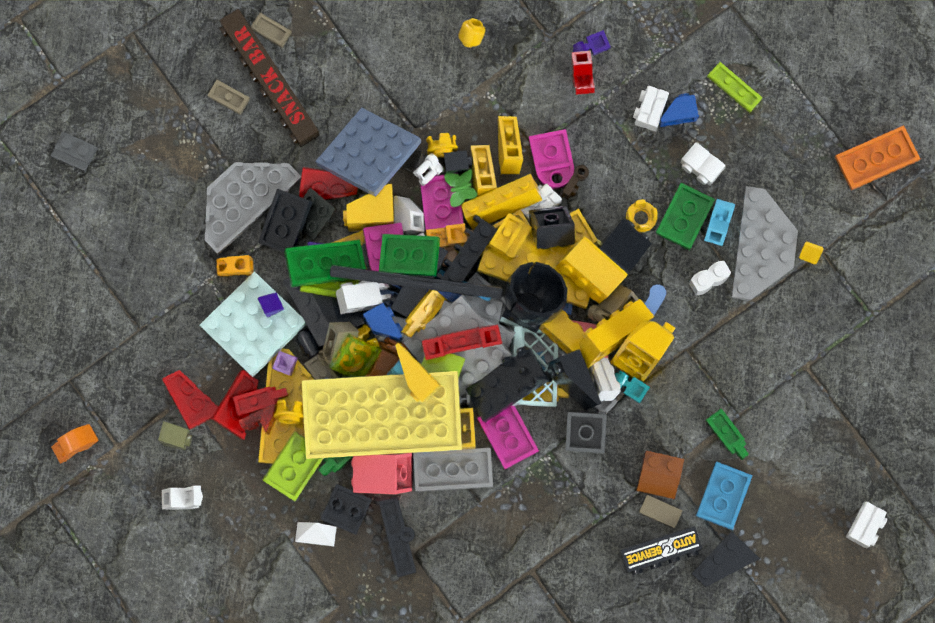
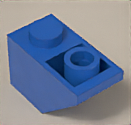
M384 303L363 314L373 334L385 338L390 337L396 341L403 340L401 335L403 329L399 323L395 324L392 317H394V314L389 306L385 307Z

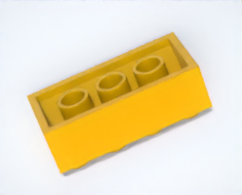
M641 299L634 303L632 301L628 302L623 307L624 310L621 312L619 309L609 316L610 319L606 320L604 318L596 325L595 329L591 327L582 334L584 338L579 344L587 368L622 346L629 334L640 323L646 320L651 321L655 317Z

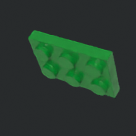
M680 183L656 234L690 251L715 199Z
M383 234L379 271L404 275L436 276L440 238L436 236Z

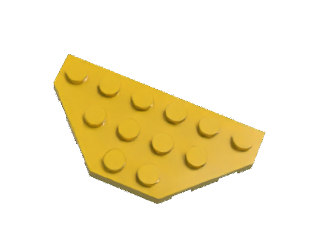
M530 230L512 260L493 248L484 251L477 269L478 272L507 282V279L520 265L533 262V264L535 262L547 264L560 273L568 288L566 303L586 309L590 295L578 287L573 280L563 274L556 266L570 249L569 246L537 249L533 240L532 230Z
M289 349L280 350L282 352L294 356ZM276 354L268 362L266 387L275 386L276 390L286 388L288 397L279 400L284 399L288 410L292 412L296 400L303 402L302 381L314 379L298 360L292 376L272 369L277 357ZM277 405L264 409L258 462L273 464L294 431L305 438L304 422L298 425L283 424L274 418Z

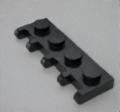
M475 215L473 220L478 225L473 232L467 228L465 229L464 234L469 237L463 247L459 244L454 245L453 248L459 253L453 262L448 259L443 261L449 267L443 276L437 273L434 277L441 280L463 282L498 229Z

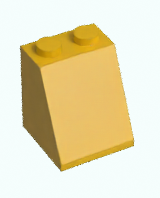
M392 184L385 185L376 197L367 194L347 204V210L343 211L344 226H348L349 232L362 231L366 227L394 224Z

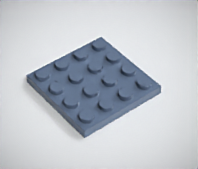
M361 108L315 162L322 169L376 197L421 144V139Z

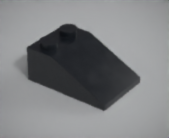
M580 349L547 363L550 377H553L554 382L584 410L602 404Z

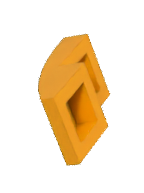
M465 223L426 230V236L440 238L439 247L441 248L451 247L455 244H464L467 241V235L464 234L466 229Z

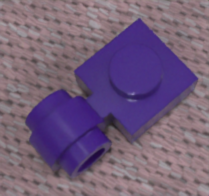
M602 30L587 36V44H584L583 41L575 43L573 45V52L590 50L594 56L609 50L611 46Z

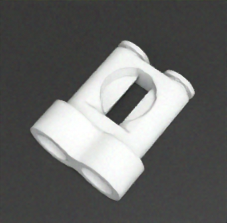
M430 153L413 173L419 178V183L425 186L435 175H439L444 168L438 162V158ZM429 169V172L423 177L422 174Z

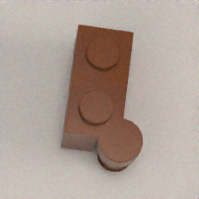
M390 337L384 339V342L387 344L378 341L380 346L373 350L362 377L387 375L399 360L395 346L397 343H401L407 351L409 349L403 342H397Z

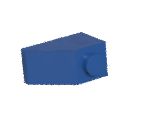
M684 93L675 98L662 116L659 123L660 127L697 121L699 115L695 95Z

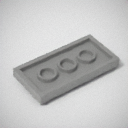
M491 448L413 453L415 492L493 487Z

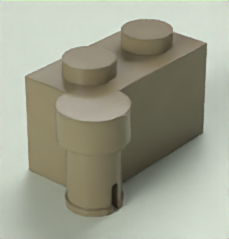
M619 284L599 305H592L589 308L588 318L595 322H600L604 318L608 320L610 319L609 316L619 309L621 312L628 302L632 301L634 303L639 298L632 290Z
M350 322L329 323L323 350H320V354H318L319 361L321 363L327 362L330 366H340L339 357L347 353L349 360L343 361V363L350 365L352 355L348 349V343L350 339H354L356 343L359 331Z

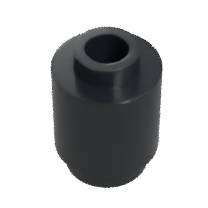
M306 329L298 334L296 341L304 356L312 359L319 353L321 347L317 344L311 331Z

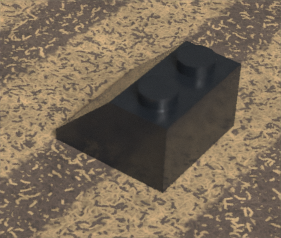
M566 206L529 210L532 236L537 249H548L557 246L566 247L575 244V224Z

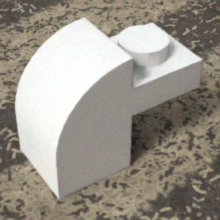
M201 486L162 490V509L199 508L203 498Z

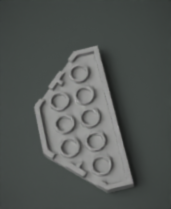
M233 163L207 187L205 242L219 255L271 207L277 189L288 192L301 180V176L289 163Z
M745 187L731 296L733 299L751 301L794 268L798 230L769 193L762 188Z

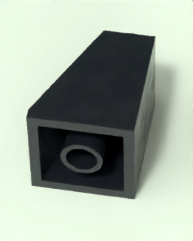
M621 219L598 245V248L629 274L652 243L648 241L649 237L643 232L639 233L634 228L635 225L631 221Z

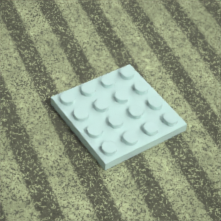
M255 272L200 324L252 377L307 325L303 317L279 294L278 297L285 310L269 318L266 317L257 298L276 292Z

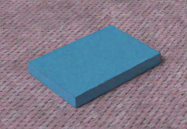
M715 462L696 517L733 530L753 475Z

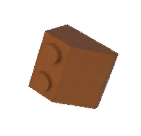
M646 451L636 491L675 499L684 459Z

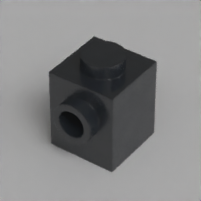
M467 150L444 153L446 174H463L469 170V167H472L471 156H467Z

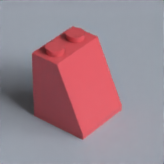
M412 453L353 456L351 461L353 468L351 481L353 493L400 494L412 491Z

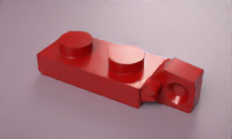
M269 386L235 396L233 401L237 415L239 417L276 406L279 399L288 397V392L286 388L276 390L275 386Z

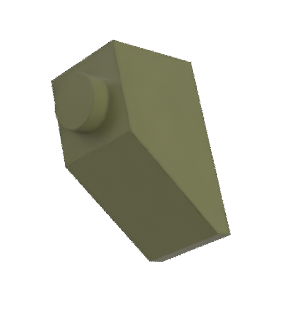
M163 421L158 441L164 446L186 451V447L191 444L192 435H190V431L186 428Z

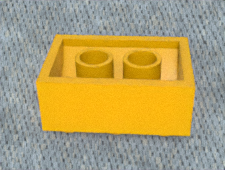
M585 236L569 249L556 265L563 274L567 275L578 287L582 288L599 304L628 275Z

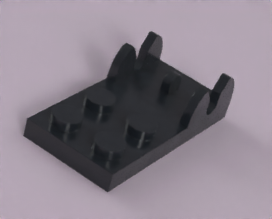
M526 346L518 348L516 356L504 357L501 361V366L465 389L468 395H470V399L483 422H488L549 381L531 348Z

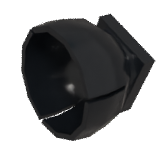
M539 262L520 265L507 279L504 297L506 307L502 317L537 333L541 324L551 322L565 307L568 288L562 275L550 265Z

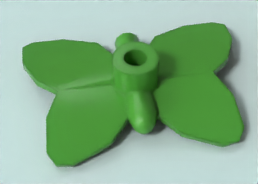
M472 170L464 172L461 176L454 173L444 175L445 181L454 187L451 188V192H455L450 199L452 207L460 206L464 203L465 199L477 197V192L471 188L472 184L469 183L472 179Z

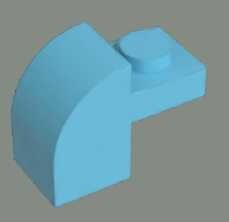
M719 199L716 200L704 241L723 246L735 204Z

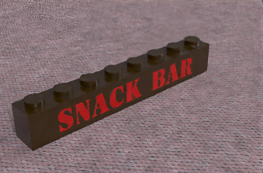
M237 9L220 19L221 27L219 29L224 37L228 36L231 40L229 45L234 52L238 51L240 54L239 60L244 68L248 66L250 69L249 75L254 83L258 82L261 86L259 91L264 98L268 97L270 100L269 106L274 114L278 112L280 115L279 121L284 129L288 128L291 132L289 137L293 143H298L300 147H303L319 137L320 134L315 124L240 10Z

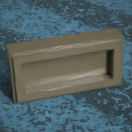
M262 13L258 14L251 25L253 32L280 48H283L292 34L291 30Z
M646 495L639 513L675 529L682 510Z

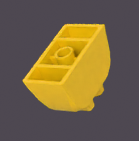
M649 320L640 323L629 334L610 363L631 378L635 377L644 382L673 341L674 335L672 333L675 327L668 322H665L663 326Z

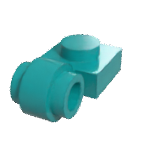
M620 370L614 374L616 380L620 383V389L626 387L623 394L640 403L650 387L635 377L629 382V376Z

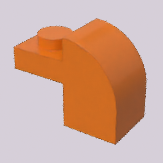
M87 424L64 434L57 439L58 442L51 446L59 462L64 463L76 453L89 449L99 440L90 424Z

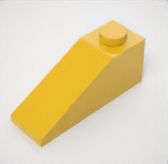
M498 116V152L501 174H520L523 155L517 117Z
M489 145L470 147L473 189L477 192V197L497 189Z
M397 343L395 345L408 388L411 390L409 394L417 402L419 400L425 402L441 385L401 343Z

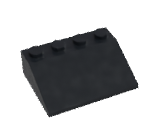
M289 277L283 280L319 347H324L329 323L350 322L356 329L367 324L363 314L369 310L341 314L337 298L301 292L300 286L291 287Z

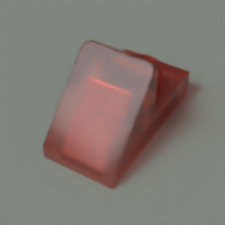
M272 404L239 420L241 427L244 430L248 429V431L259 427L258 424L261 423L265 433L269 435L275 421L274 413L277 410V406Z

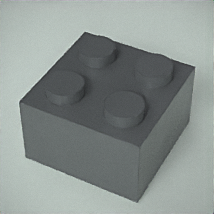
M568 409L565 451L605 453L607 412Z

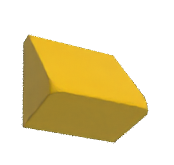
M805 242L799 258L812 264H817L824 248L810 242Z

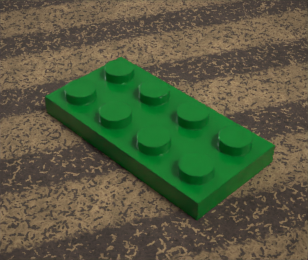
M360 240L285 248L284 250L291 287L354 280L330 276L332 265L366 269Z

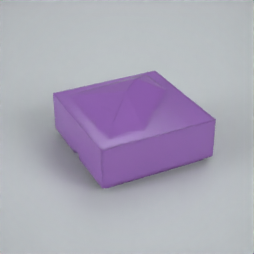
M279 351L272 369L292 376L298 358Z

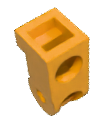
M250 255L216 259L218 276H250L254 272L253 258Z

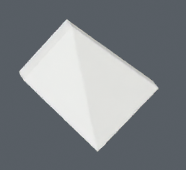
M298 522L295 542L334 546L336 527L320 523Z

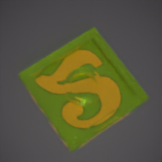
M348 334L329 367L351 378L365 377L380 354L381 348Z

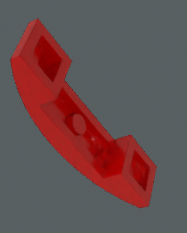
M498 324L456 331L422 340L426 360L479 347L485 348L502 344Z

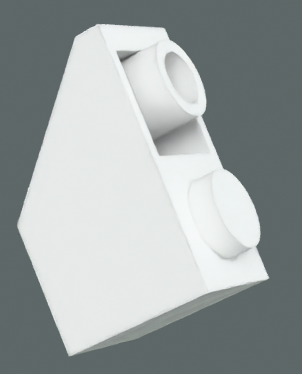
M393 196L394 223L402 224L403 235H414L424 232V213L410 198Z

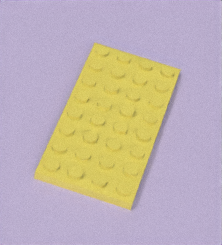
M458 371L429 373L441 386L425 402L421 400L417 402L409 394L411 390L408 388L404 374L303 380L302 394L306 459L463 450Z

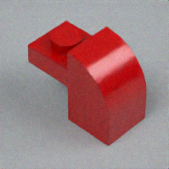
M571 52L573 84L576 95L595 93L591 52Z

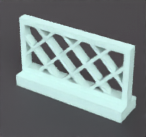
M514 326L511 329L516 333L511 341L510 352L512 355L510 357L517 355L516 351L518 348L524 347V345L531 348L539 341L546 350L540 356L533 349L532 351L537 360L546 368L544 372L547 371L548 365L540 357L548 351L553 356V360L558 358V345L553 343L548 347L541 339L545 334L540 329L537 333L522 328V326ZM525 333H532L537 339L530 346L524 340ZM552 378L551 383L543 385L545 388L537 394L535 390L532 392L535 397L531 401L521 399L512 406L556 407L557 383ZM547 389L552 395V402H545L539 395Z

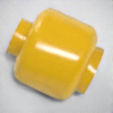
M471 18L463 22L458 37L466 47L478 46L484 37L485 27L480 20Z

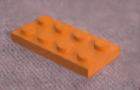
M901 126L836 155L835 159L852 191L919 161L920 157L905 127Z

